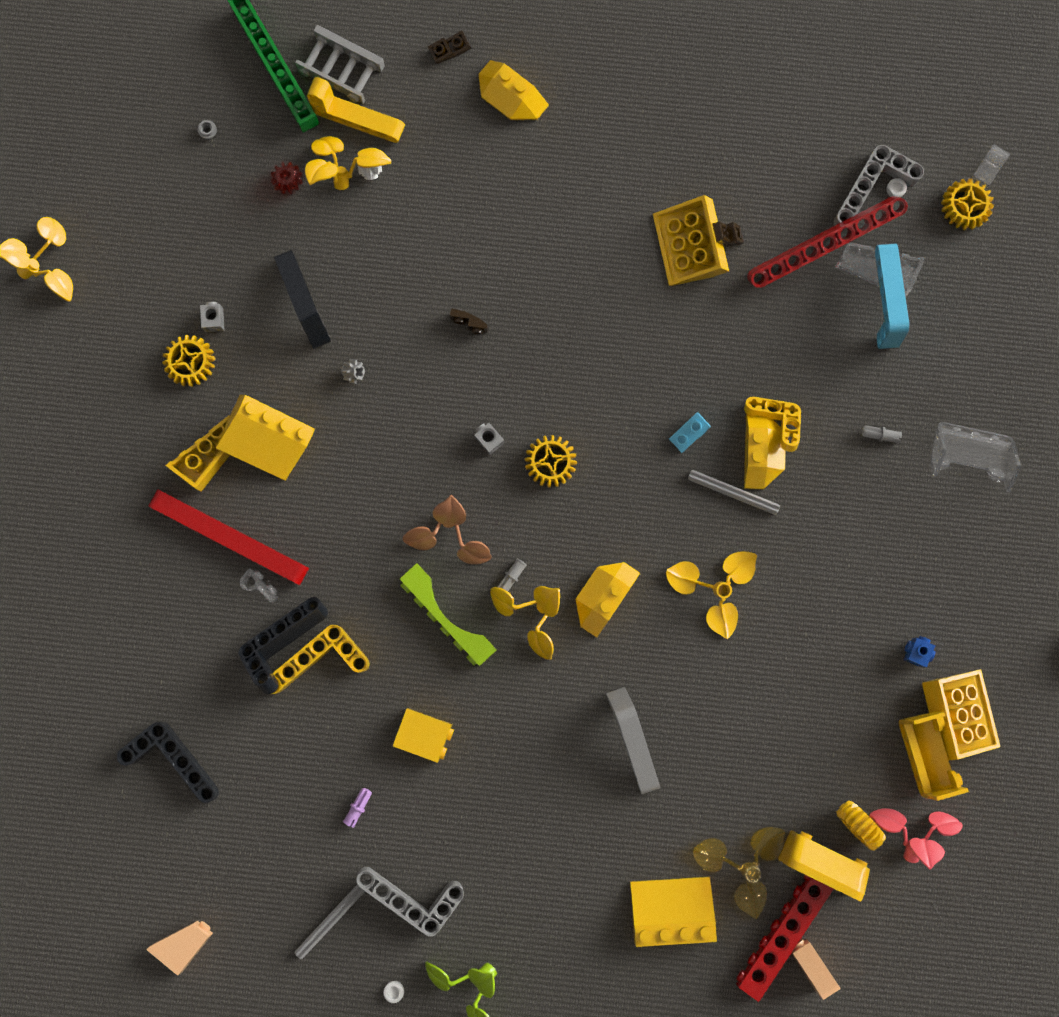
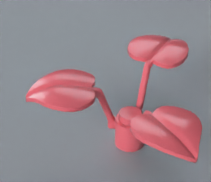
M883 808L875 810L869 815L880 828L887 832L898 833L902 830L904 836L903 845L906 846L903 855L904 859L911 863H917L920 860L929 870L942 860L945 854L941 845L933 840H928L933 831L937 829L943 836H953L958 834L963 826L959 820L947 813L933 812L928 818L932 827L925 838H912L908 841L907 828L904 826L907 823V819L900 812Z

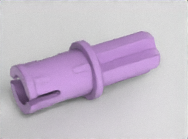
M366 788L360 790L354 803L350 804L351 808L343 823L352 828L355 827L361 813H364V807L372 794L370 790Z

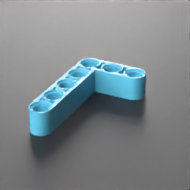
M897 244L876 245L875 259L884 322L877 333V346L879 349L899 348L909 331V317L899 249Z

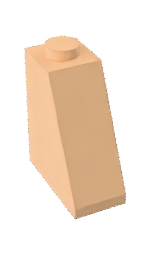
M196 921L148 947L147 951L178 976L213 933L205 922Z
M800 939L792 951V955L815 992L824 1000L840 990V987L807 939Z

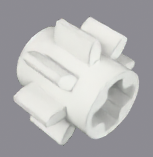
M358 166L359 174L364 176V179L373 180L378 178L379 172H382V166L372 168Z

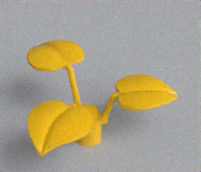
M327 136L316 139L312 143L311 148L319 156L332 154L334 164L323 159L312 160L306 164L305 175L309 185L333 177L334 187L338 190H345L349 187V178H352L356 163L362 168H372L391 164V160L379 149L366 148L358 152V157L354 158L348 172L345 167H338L335 154L343 151V142L336 137Z
M43 217L37 222V231L47 242L31 259H29L30 255L27 253L25 244L20 240L11 238L0 245V258L17 268V273L21 278L29 279L33 275L37 277L46 274L44 282L47 287L67 302L71 301L73 293L71 278L60 269H54L52 272L50 270L38 272L39 263L36 260L50 243L57 247L65 243L66 233L58 221L51 217Z
M745 551L730 554L724 560L722 566L723 570L729 574L726 577V582H717L715 585L697 581L700 575L699 569L695 564L687 561L679 562L666 570V577L672 588L682 594L693 593L696 584L713 589L715 596L721 599L719 606L714 605L709 608L706 614V621L714 632L728 639L734 632L738 621V611L734 604H723V601L726 600L725 598H728L732 593L730 578L737 584L749 582L755 573L757 555Z
M538 586L534 589L535 600L514 605V598L508 591L492 587L490 593L493 604L497 611L504 616H511L513 609L516 610L537 603L538 611L542 614L545 613V615L536 626L535 631L530 630L528 632V642L537 655L551 660L554 651L553 643L545 632L540 631V627L547 617L557 615L560 605V589Z

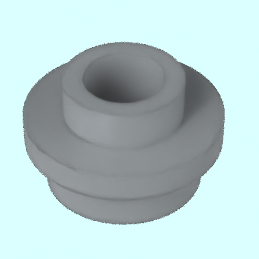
M204 120L198 126V133L203 139H211L216 135L217 127L212 121ZM207 128L211 129L210 132L205 133Z

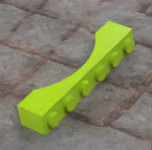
M417 563L400 578L403 582L400 586L407 593L412 592L416 596L413 600L420 608L425 606L428 609L427 615L433 622L438 620L442 625L440 627L441 631L447 637L451 635L455 639L453 644L460 651L464 649L469 654L466 658L474 666L476 664L481 666L497 651L484 635L464 631L452 624L444 616L434 598L432 579Z

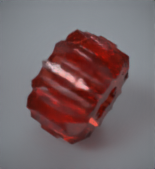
M290 161L287 166H285L284 162H281V167L275 165L276 171L271 172L273 178L270 180L274 184L275 190H280L282 194H285L288 190L291 195L292 189L298 191L299 187L297 185L303 183L302 179H300L303 174L299 171V167L297 165L293 166Z

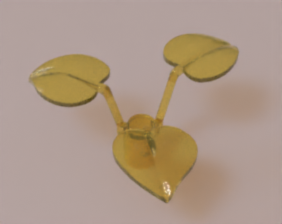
M765 827L756 831L750 841L751 847L756 850L754 863L748 862L743 866H739L725 858L727 848L717 838H709L696 845L692 850L693 856L703 869L710 872L721 870L723 861L740 870L743 877L747 880V884H741L737 887L734 893L735 903L742 911L757 919L763 911L767 899L766 887L761 881H758L761 877V872L758 868V855L766 861L778 858L783 850L785 831L776 827Z

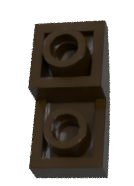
M462 30L448 39L443 37L428 46L436 64L452 59L472 49Z
M451 308L450 318L455 324L464 325L468 323V330L472 331L473 334L482 335L483 333H488V325L481 319L465 311Z

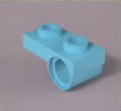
M697 412L669 440L683 453L711 426Z

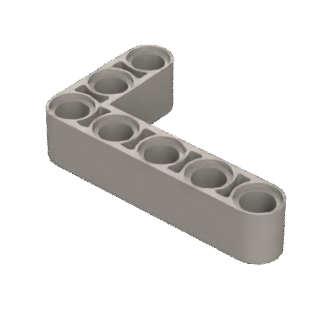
M885 145L877 146L834 218V226L842 222L840 217L849 219L858 214L881 172L893 178L904 180L906 185L914 186L924 175L923 167ZM876 154H881L884 159H879ZM893 163L899 164L900 168L894 167ZM867 170L874 171L875 175L869 174ZM910 172H914L917 177H912ZM858 185L864 186L866 191L860 190ZM849 201H854L857 207L851 206Z
M622 687L606 693L610 707L617 720L641 794L659 789L660 784L640 721L626 688Z
M363 867L357 873V884L361 889L427 936H434L440 931L464 896L462 885L458 881H451L445 886L428 910L373 869ZM362 874H369L371 880L363 882L360 876ZM378 886H386L387 892L379 894L376 891ZM454 887L460 890L456 896L449 894L450 889ZM396 897L404 900L400 906L394 905L392 901ZM441 904L448 906L447 911L443 913L439 912L437 908ZM412 909H417L420 914L417 917H411L409 912ZM428 921H434L436 926L433 929H428L425 927V924Z

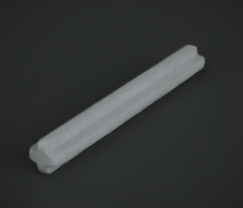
M691 470L688 480L771 514L776 515L779 511V504L695 470Z
M358 884L296 949L294 953L299 959H303L363 895L365 891Z

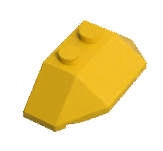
M490 60L479 73L481 98L510 120H538L549 106L534 85L505 63Z
M746 414L744 489H764L785 470V450L780 445L781 426L773 419Z
M625 562L598 566L576 598L580 626L597 638L640 573Z

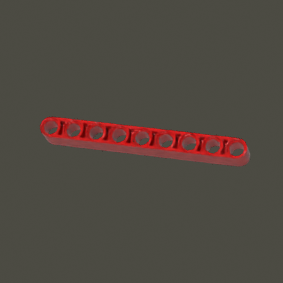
M896 196L889 197L752 268L747 275L748 281L755 287H764L903 215L907 211V202ZM896 201H899V208L894 211L893 205ZM879 210H881L882 216L880 219L876 220L875 215ZM864 219L865 225L859 229L858 223ZM847 228V235L841 238V231ZM829 237L830 243L828 246L824 247L823 241L825 238ZM812 246L813 252L807 256L806 249ZM795 255L796 261L793 264H789V258ZM778 264V271L771 273L772 266ZM761 273V280L754 282V276Z
M158 489L148 505L150 508L298 585H301L309 570L308 567Z

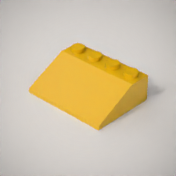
M703 195L653 213L669 286L707 279L729 272L724 246L716 242L712 224L718 222L713 199Z
M239 395L215 448L286 481L305 451L315 429L247 395Z
M981 669L922 683L929 713L945 712L946 716L943 717L945 726H943V730L940 733L948 760H958L1000 747Z
M710 877L630 882L634 943L636 947L717 942Z

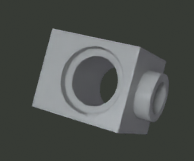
M207 302L206 305H200L201 328L205 332L225 331L222 306L217 304V302ZM211 313H216V317L213 320H208Z
M490 423L487 425L482 424L475 430V439L489 455L504 444V439ZM487 433L494 436L490 442L483 440V436Z

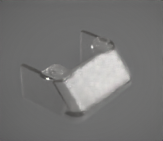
M946 422L938 424L930 460L933 476L938 475L939 469L948 468L950 463H956L987 470L992 480L997 482L1004 481L1006 492H1011L1021 468L1015 441L1011 437Z

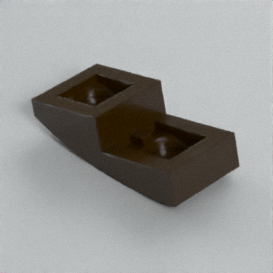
M720 221L712 224L716 242L727 245L744 244L738 224L734 222L724 224Z

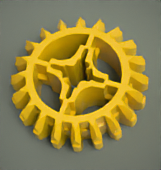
M972 178L968 179L967 182L965 179H961L959 183L957 181L954 182L952 186L947 188V192L943 194L944 199L941 201V205H944L941 212H947L944 219L950 218L949 224L955 222L956 228L962 225L963 230H966L968 226L971 230L976 226L981 227L983 223L988 221V217L992 215L991 209H993L994 204L990 202L993 201L994 197L988 196L991 190L985 191L986 184L979 186V180L973 183ZM965 192L962 198L954 199L957 193ZM980 210L978 216L970 217L972 211Z
M185 335L184 340L178 337V343L171 341L173 347H166L169 353L163 354L167 360L162 361L163 365L167 366L164 368V371L169 373L168 377L170 379L174 378L176 384L181 382L182 386H186L188 382L190 387H193L194 381L197 385H200L201 378L207 381L205 375H212L209 368H215V365L210 362L216 360L214 356H211L214 351L209 349L210 345L204 343L202 338L197 340L195 335L192 336L191 340L188 335ZM195 347L202 352L190 353L187 348ZM181 351V357L176 360L177 355ZM187 355L192 359V360H191L192 362L190 363L191 366H189V365L186 363V362H188V361H187V359H188ZM203 359V363L200 369L197 371V365L200 362H202ZM188 369L191 374L183 375L178 373L177 370Z
M551 435V441H547V437L543 436V443H541L540 439H536L538 446L531 444L530 447L534 451L527 450L526 454L531 457L525 458V462L531 463L525 466L528 470L532 469L528 475H536L533 479L534 482H537L540 478L541 486L544 485L545 481H548V488L551 487V482H554L555 487H558V480L565 484L564 476L571 479L572 476L568 471L574 473L576 469L571 467V465H577V461L571 460L576 457V453L570 454L573 446L566 448L568 441L566 440L561 444L562 437H558L556 442L554 441V435ZM550 447L560 449L565 455L554 454ZM545 448V457L535 462L537 453ZM549 454L552 460H557L554 462L553 470L550 463L545 462L548 461ZM563 461H567L564 471L557 475L556 466ZM537 468H547L551 476L540 473Z
M847 801L836 811L842 823L868 849L874 851L886 840L883 831L854 802Z

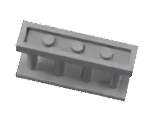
M317 25L314 29L317 43L305 63L296 60L298 72L305 77L322 78L329 82L331 88L347 95L351 101L364 104L365 99L361 91L373 71L382 72L385 67L383 58ZM329 45L334 50L322 71L313 68L312 65L323 46ZM344 53L350 59L340 77L336 80L328 76L339 55ZM360 61L366 65V68L356 86L352 88L344 83L356 62L359 63Z

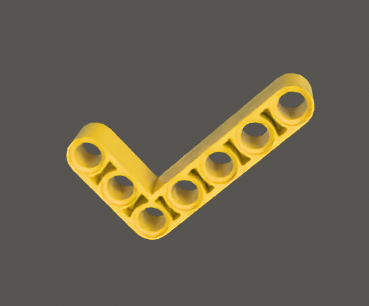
M314 77L307 97L315 114L387 141L399 142L405 127L401 120L337 98L333 95L329 82L322 78Z
M330 625L273 672L279 686L272 694L282 692L333 648L354 672L362 673L367 671L370 663L365 654L342 627ZM334 628H337L340 633L337 639L330 637V632ZM318 641L324 643V649L321 652H317L315 649V644ZM346 643L352 646V651L349 654H345L342 650ZM303 654H307L309 657V662L306 665H302L300 662V657ZM359 658H362L365 662L362 669L355 667V661ZM287 667H292L294 670V674L290 678L285 675Z

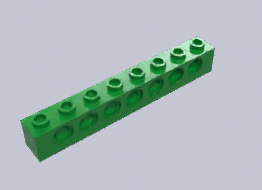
M227 0L302 132L304 133L319 125L316 114L249 0Z

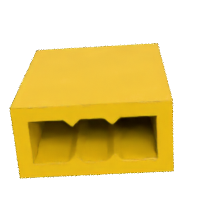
M407 708L393 747L438 763L440 759L443 760L447 748L444 746L446 740H451L454 729H451L452 724Z

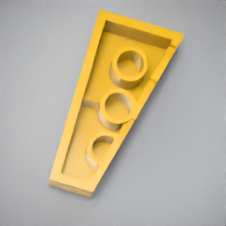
M228 415L209 430V433L194 442L195 444L181 452L176 459L170 461L165 466L195 489L202 492L230 456L215 448L230 416Z

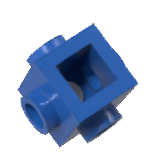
M922 636L912 638L905 646L906 655L904 661L921 668H927L928 663L934 659L936 653L934 651L935 645L930 644L931 640Z

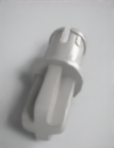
M865 425L862 429V436L879 439V442L884 440L899 444L902 432L887 430L885 427L877 428Z
M517 558L510 570L505 572L506 575L498 585V588L509 591L515 581L518 582L517 578L527 564Z

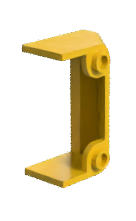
M932 712L899 720L900 731L919 793L923 798L936 801L969 792L968 788L961 787L963 781L960 774H956L954 770H951L940 732L943 730V726H945L943 719L946 716L945 712Z
M791 830L778 860L861 902L865 895L870 869L867 868L868 863L858 858L853 861L812 841L813 836L803 831L798 834Z

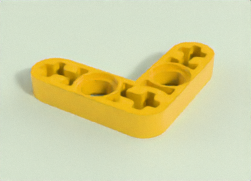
M749 397L745 402V413L750 416L780 420V445L785 451H795L800 441L801 408L795 403ZM768 407H774L777 411L771 412L768 410ZM786 425H793L796 429L790 430Z

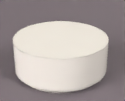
M895 178L889 182L886 190L890 197L896 196L900 198L905 194L907 185L904 180Z
M391 981L384 988V997L390 1003L399 1002L404 995V987L398 981Z

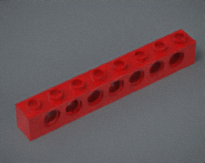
M804 875L805 881L801 886L798 885L792 894L794 896L790 903L787 902L781 910L783 914L779 920H774L770 926L771 932L769 935L761 939L759 943L760 948L756 954L753 953L749 957L747 962L749 965L745 971L741 970L736 978V985L758 1002L761 1000L834 888ZM812 885H816L818 889L815 895H809V888ZM805 902L806 909L803 912H798V904ZM794 919L795 926L788 929L786 927L787 921ZM778 936H783V944L775 945V939ZM767 953L773 954V959L770 962H764L763 960L764 955ZM755 970H761L762 972L759 979L752 978Z

